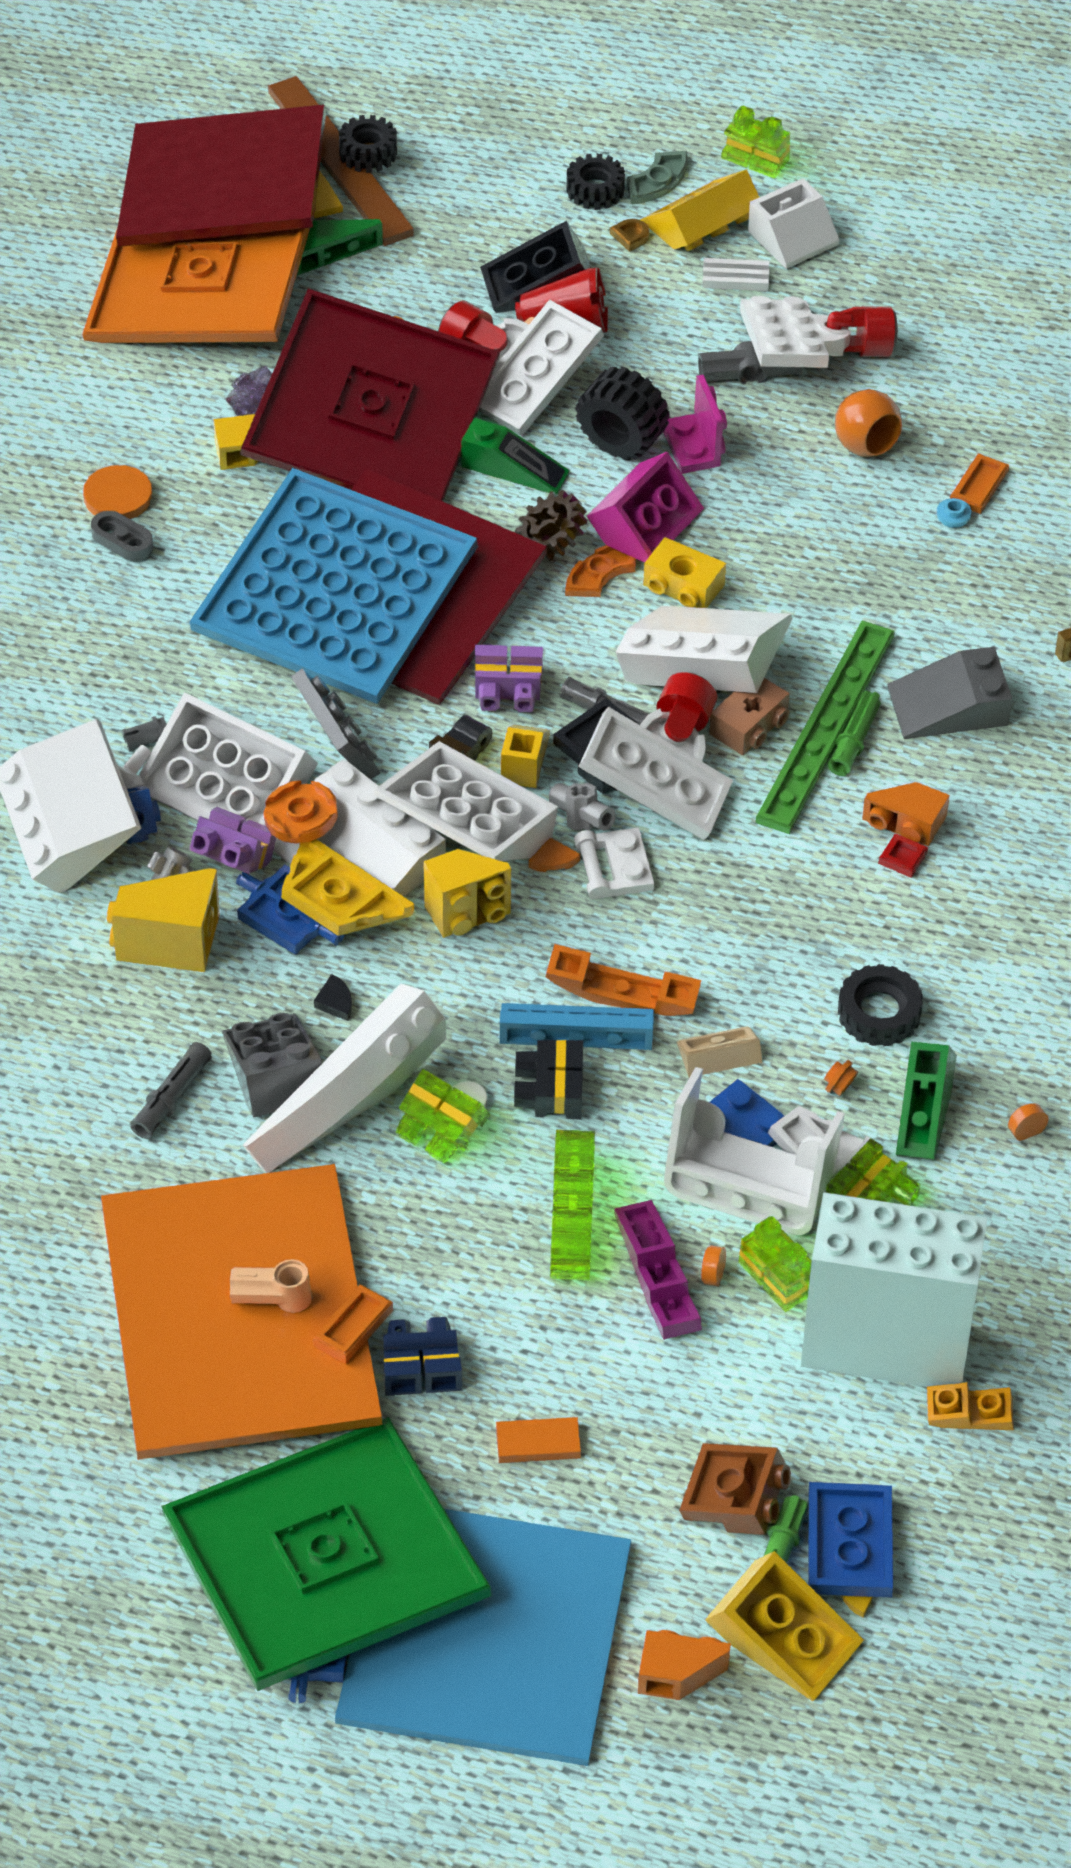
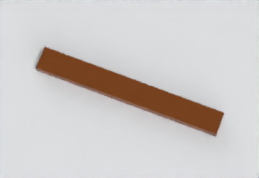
M297 76L268 85V93L280 109L319 105ZM326 115L321 154L323 166L364 219L381 220L384 246L414 236V228L371 173H366L365 168H362L361 172L355 171V166L350 169L346 167V162L342 163L341 156H339V130Z

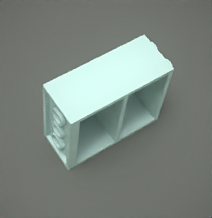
M823 1192L811 1262L800 1367L923 1387L962 1383L978 1288L987 1218Z

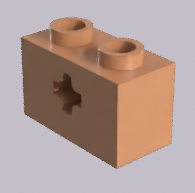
M766 678L763 679L757 693L734 691L712 711L709 735L741 755L747 753L752 747L758 749L764 743L768 732L774 727L781 728L786 723L790 714L788 710L790 693Z

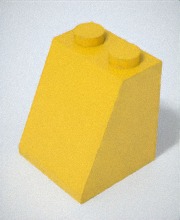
M208 868L120 886L116 901H110L107 910V923L112 924L109 945L110 947H115L116 961L205 972L220 916L217 869Z

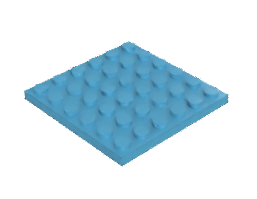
M292 468L189 621L190 628L194 632L295 672L303 668L312 678L318 675L325 684L378 704L477 549V538Z

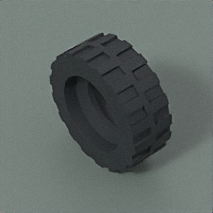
M884 964L863 966L862 969H856L851 972V976L846 977L843 981V987H840L838 1001L839 1022L841 1026L845 1027V1031L849 1035L854 1036L861 1043L866 1042L871 1046L883 1045V1047L891 1046L893 1043L899 1044L905 1038H910L914 1034L915 1028H918L920 1024L923 1005L922 990H919V984L910 977L909 973L898 970V967L884 966ZM877 992L886 993L897 1001L899 1010L893 1017L877 1018L864 1013L861 1003L869 994Z

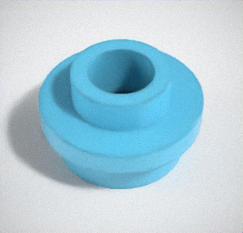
M950 498L939 503L936 514L943 525L950 528H959L969 522L971 508L963 500Z

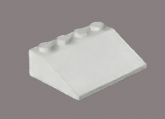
M660 606L627 629L615 653L625 681L630 683L665 686L671 675L689 672L705 678L715 690L757 693L793 618L788 613Z
M184 692L139 776L142 778L143 786L149 788L151 798L197 821L199 816L209 819L211 810L215 807H220L246 818V821L252 820L266 826L264 809L268 796L278 787L291 781L301 780L302 784H307L318 762L306 751Z
M97 719L20 749L0 766V791L31 878L58 893L67 891L141 829L101 721Z
M440 741L374 790V796L476 853L499 861L531 858L550 837H553L558 806Z
M342 759L315 779V782H320L332 791L336 798L338 818L333 828L317 840L402 896H406L424 882L425 860L446 853V839L425 823L374 796V790L378 785L347 760ZM277 838L273 851L291 864L293 856L296 855L299 848V843L284 842Z

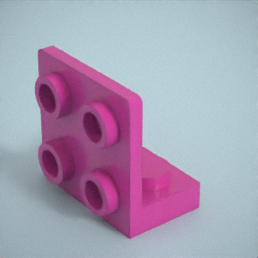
M703 374L697 375L694 414L669 418V424L663 431L682 474L720 467L721 454H725L726 451L722 435L723 430L727 429L725 412L723 409H718L714 387L708 386Z

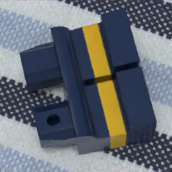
M431 1317L426 1321L427 1332L411 1333L410 1322L405 1319L391 1320L389 1322L387 1335H383L385 1396L422 1394L420 1363H423L426 1393L462 1391V1367L458 1353L456 1330H451L447 1317Z

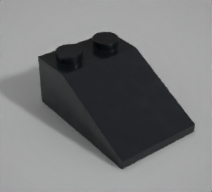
M564 221L482 265L480 268L493 310L496 313L514 311L515 302H520L521 294L583 271L591 266L583 244L569 223Z

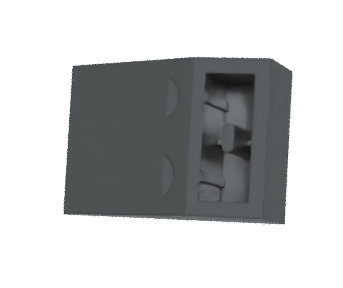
M277 1013L270 1016L268 1020L255 1023L240 1022L233 1025L230 1029L222 1030L246 1105L253 1118L274 1113L322 1064L320 1055L295 1013Z

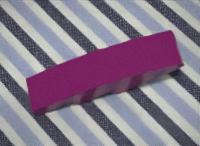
M648 1200L614 1208L620 1232L646 1302L663 1340L702 1331L701 1317L689 1295L688 1281L676 1259L675 1244L653 1201Z

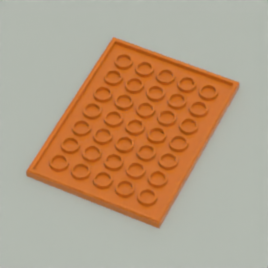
M335 1164L101 1195L138 1460L382 1425V1414L368 1340L347 1364L340 1362L313 1346L315 1334L358 1287ZM293 1259L301 1261L308 1268L313 1299L311 1304L300 1312H286L278 1304L231 1303L230 1276L231 1269L234 1267L275 1268L279 1263Z

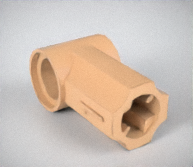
M293 1259L285 1260L275 1268L234 1267L231 1269L230 1276L231 1303L278 1304L286 1312H300L306 1309L313 1299L308 1268L301 1261Z

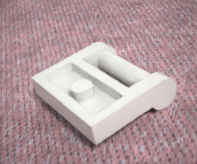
M639 827L596 834L593 831L584 830L575 835L576 849L579 852L581 851L589 880L586 887L591 900L654 890V881ZM605 848L613 881H607L603 878L595 849Z

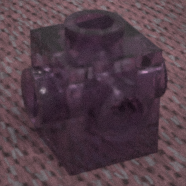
M266 365L250 373H243L231 384L234 389L225 400L233 408L237 416L256 413L272 375V372Z

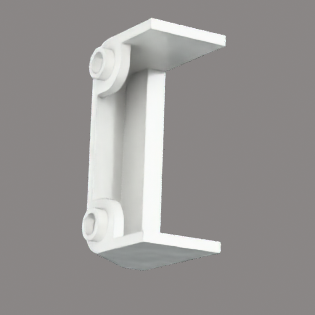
M695 1067L674 1107L664 1174V1184L667 1190L677 1198L793 1235L808 1233L818 1216L823 1192H826L837 1159L845 1113L837 1111L824 1138L817 1136L805 1138L800 1143L797 1155L725 1133L726 1120L723 1112L716 1105L698 1099L703 1069Z

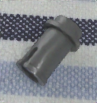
M156 716L151 717L152 721L128 729H122L123 739L127 743L128 751H133V749L139 748L140 745L145 746L157 742L167 725L164 717L157 719Z

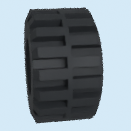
M610 367L608 370L602 371L578 399L575 408L577 411V422L581 424L580 429L589 437L588 440L592 444L597 445L603 452H607L614 457L619 456L623 460L638 459L647 452L669 424L670 411L666 409L668 404L661 397V391L652 385V381L648 378L645 379L641 376V373L635 370L631 372L625 367L620 369Z

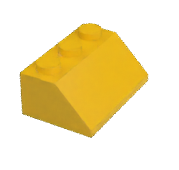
M747 169L715 179L640 220L645 222L649 229L673 249L684 247L686 251H689L704 243L702 237L710 234L711 238L728 231V223L735 220L736 224L748 220L750 202L760 197Z

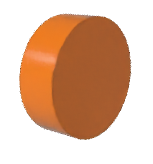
M1030 1103L1021 1106L1011 1115L1008 1128L1017 1140L1022 1141L1042 1133L1048 1124L1049 1118L1039 1104Z
M713 1245L707 1247L701 1270V1279L705 1285L720 1286L726 1265L725 1247Z

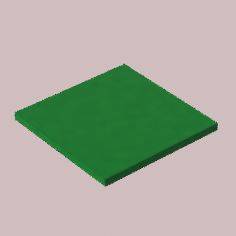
M389 1417L382 1419V1425L356 1429L161 1506L162 1513L257 1691L492 1596L491 1586Z

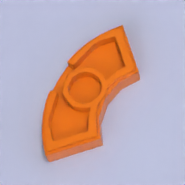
M607 545L595 549L594 554L583 561H578L572 568L567 578L565 596L600 597L604 585L610 579L623 573L635 572L636 558Z

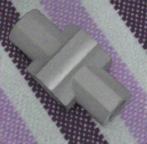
M557 783L549 792V802L566 812L567 826L573 830H590L596 827L605 831L614 824L615 810L597 800V787L590 783H574L570 786Z

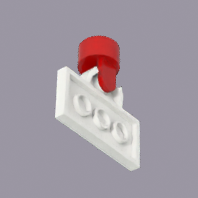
M765 296L741 299L740 313L760 366L828 368L829 355L843 356V352H858L860 357H890L896 348L898 333L897 316L895 310L890 306L852 307L842 311L831 312L827 316L812 314L807 301L794 296L785 297L784 300H773ZM848 327H857L856 335H851Z
M462 300L453 304L443 315L438 331L500 352L498 363L479 412L521 436L524 435L604 337L600 327L551 300L546 303L530 324L518 319L503 318L504 322L496 326L493 325V319L489 313L470 302Z
M680 672L668 678L657 702V710L648 714L640 725L608 707L602 714L578 767L705 840L712 831L733 782L731 778L702 762L706 750L704 734L699 735L698 731L704 729L717 702L716 690L705 678L694 673Z

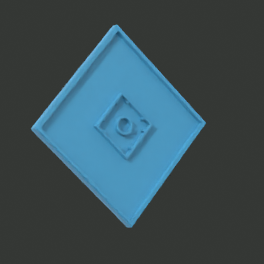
M444 1509L491 1586L492 1596L351 1653L335 1715V1724L589 1766L631 1549V1539Z

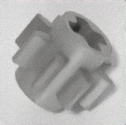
M167 846L164 853L155 851L147 866L152 872H155L151 880L195 871L189 866L193 858L170 846Z

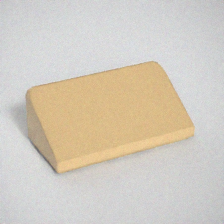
M748 1026L677 1041V1046L689 1078L695 1067L703 1069L702 1075L762 1063L760 1040Z

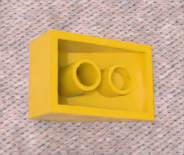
M775 1551L755 1560L705 1619L728 1643H731V1646L811 1701H814L864 1641Z

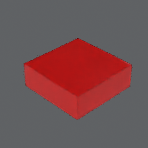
M895 833L880 855L878 864L912 878L927 855L928 847Z

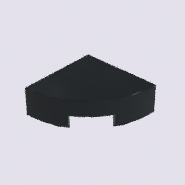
M331 974L314 999V1008L348 1021L352 1012V997L348 986L340 978Z

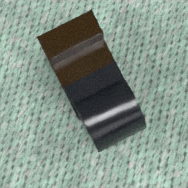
M464 715L459 718L453 728L443 737L440 735L434 737L429 742V748L440 741L475 761L479 757L478 755L489 745L493 732L490 727L468 715Z

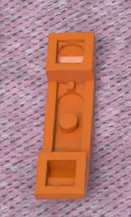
M554 944L545 977L579 997L595 1003L620 1008L653 1009V1014L663 1016L688 1015L694 1012L702 980L667 971L664 972L663 980L592 963L590 962V952Z

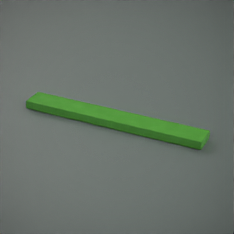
M861 621L756 816L757 824L790 835L836 748L837 737L844 733L862 693L866 691L894 638V630Z

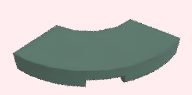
M687 151L655 153L654 162L646 171L628 176L627 186L630 203L640 204L649 202L672 191L685 175Z

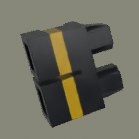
M537 1040V1051H516L515 1077H536V1082L515 1081L514 1107L535 1108V1117H544L546 1113L566 1114V1119L581 1120L584 1040Z

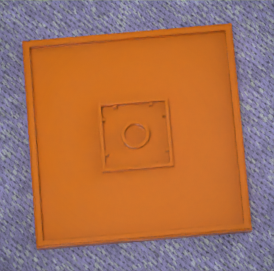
M310 228L121 247L117 244L115 233L82 333L84 341L100 343L278 342Z

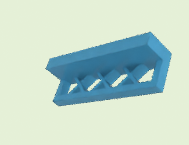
M502 1003L499 1044L537 1045V1040H584L583 1047L652 1050L653 1009Z

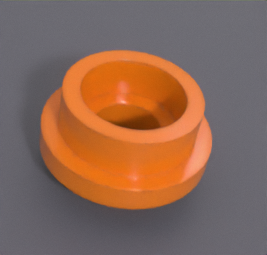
M849 1059L843 1065L837 1061L824 1077V1080L828 1082L825 1088L828 1093L833 1091L841 1096L857 1076L858 1071L852 1067L853 1062Z

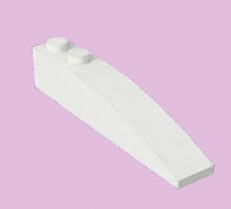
M400 984L243 1144V1147L263 1171L270 1173L387 1098L446 1040L445 1017L424 990Z

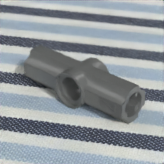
M751 341L738 344L732 351L698 353L699 375L703 374L706 381L738 379L744 385L746 382L751 381L762 383L767 376L802 374V367L760 366Z

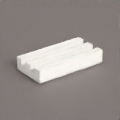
M704 258L702 288L768 291L769 261Z

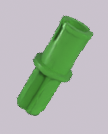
M793 1495L792 1497L785 1498L775 1526H771L768 1530L770 1539L763 1556L775 1551L787 1563L793 1547L799 1545L800 1537L798 1533L808 1509V1503L799 1496Z

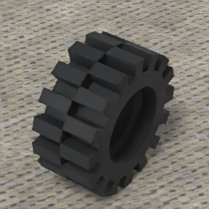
M359 115L358 121L353 117L349 119V124L345 122L342 125V129L339 130V156H341L342 163L346 162V167L351 169L355 166V171L361 172L362 168H365L366 173H372V168H376L377 172L383 171V165L388 168L391 166V161L395 162L397 155V130L393 128V124L390 121L386 123V118L380 117L379 120H376V115H370V119H365V115Z
M597 153V158H592L591 154H586L585 160L579 156L576 158V163L572 161L569 164V168H567L566 191L569 199H574V204L579 206L583 203V208L589 209L590 205H594V210H600V205H604L605 209L611 207V202L616 205L619 202V198H623L625 170L624 167H621V163L618 160L613 162V157L609 155L606 159H603V154ZM598 179L605 182L600 184H593L586 181Z

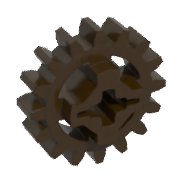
M561 490L557 496L553 491H550L547 499L543 500L539 496L535 507L530 505L526 507L527 515L520 516L518 519L523 525L516 528L515 532L547 546L545 557L549 561H553L555 553L559 552L561 556L565 555V547L568 545L574 547L576 545L574 541L576 536H583L584 532L580 529V526L587 524L588 520L583 516L587 511L572 493L568 495L564 490Z

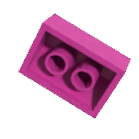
M665 452L639 463L587 515V518L605 545L642 562H646L664 537L674 540L704 507L669 453Z

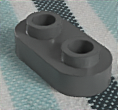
M103 511L92 518L91 533L93 539L119 556L130 561H140L149 557L153 552L151 532L120 513Z

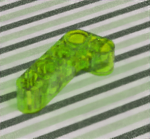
M556 1130L550 1279L590 1280L595 1131Z

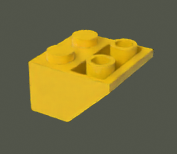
M460 849L424 861V907L443 938L453 934L457 936L464 935L472 927L486 922L497 923L506 915L511 914V867L507 862Z

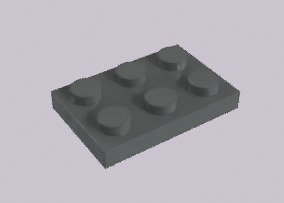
M303 668L291 676L336 750L369 779L378 776L381 772L373 761L377 758V755L367 741H361L358 735L362 731L351 716H345L343 711L346 709V706L341 698L334 691L330 693L329 688L318 675L312 678Z

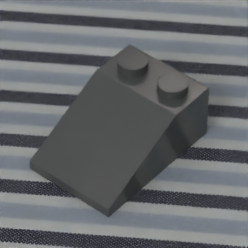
M995 646L958 651L887 684L903 739L1009 726L1012 696Z

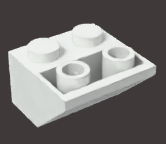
M804 178L750 202L748 232L785 269L839 245L840 240L823 196Z

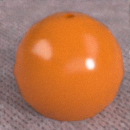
M866 389L854 392L844 399L836 412L835 430L837 438L849 452L858 456L873 457L884 454L893 447L901 434L902 417L900 408L887 394L878 390Z

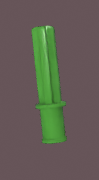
M867 690L862 693L844 733L840 734L836 739L837 748L828 762L829 770L835 775L846 776L847 773H850L856 756L860 755L864 750L863 741L881 705L880 695L876 691L872 693Z

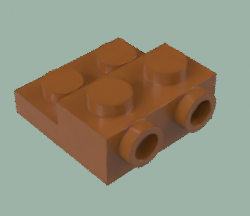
M703 1443L679 1511L684 1520L720 1522L726 1531L730 1533L765 1535L768 1524L776 1523L779 1518L780 1507L777 1498L780 1489L786 1490L790 1485V1467L786 1465L778 1447Z

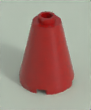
M590 267L521 294L520 302H515L517 319L525 322L529 317H536L546 303L551 300L600 327L603 333L608 332V307H605L604 304L606 291L600 269Z

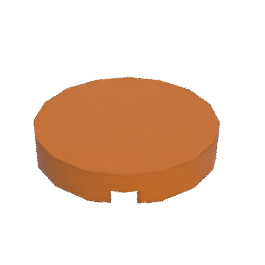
M111 465L98 469L88 477L83 489L84 503L93 515L103 511H115L128 519H133L148 509L152 499V484L147 475L137 468L126 465Z
M301 780L291 781L274 790L265 802V825L271 835L284 842L305 843L323 837L333 828L338 818L336 798L332 791L320 782L311 781V784H302Z

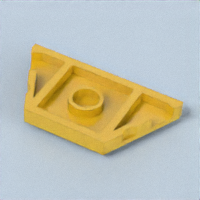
M317 839L311 842L299 843L297 853L293 856L290 864V872L286 875L282 886V899L337 936L408 918L414 913L413 902Z

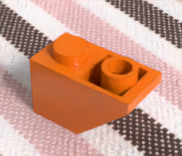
M918 782L870 792L864 798L862 820L867 821L876 829H887L912 841L929 846L947 817L950 795Z
M647 1630L639 1670L637 1694L681 1700L728 1670L731 1643L721 1642L714 1637L694 1638L682 1636L670 1630H660L658 1632Z

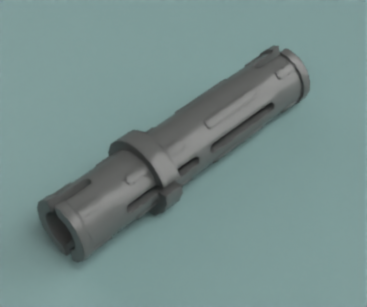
M568 677L560 690V698L575 703L586 709V711L607 698L639 725L648 715V713L613 698L607 694L606 690L600 687L596 689L589 687L572 677Z
M193 1042L159 1088L152 1090L148 1094L146 1105L130 1122L131 1129L137 1136L149 1139L166 1116L170 1117L174 1113L177 1101L192 1084L200 1071L212 1059V1053L208 1047L202 1043Z

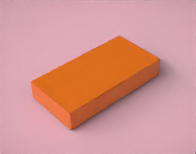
M978 453L950 495V498L965 501L970 506L971 511L981 514L1008 473L1009 464Z
M360 1284L315 1334L313 1346L340 1362L347 1364L393 1312V1302Z
M578 1417L496 1422L499 1463L581 1459Z

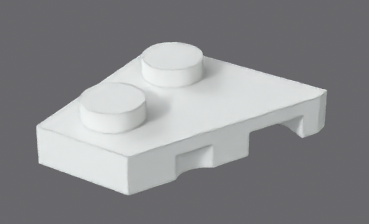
M798 1106L770 1127L768 1134L783 1151L797 1155L798 1147L805 1138L811 1136L824 1138L832 1120L821 1119L816 1113ZM842 1131L837 1159L829 1182L874 1149L876 1142L868 1136L863 1140Z

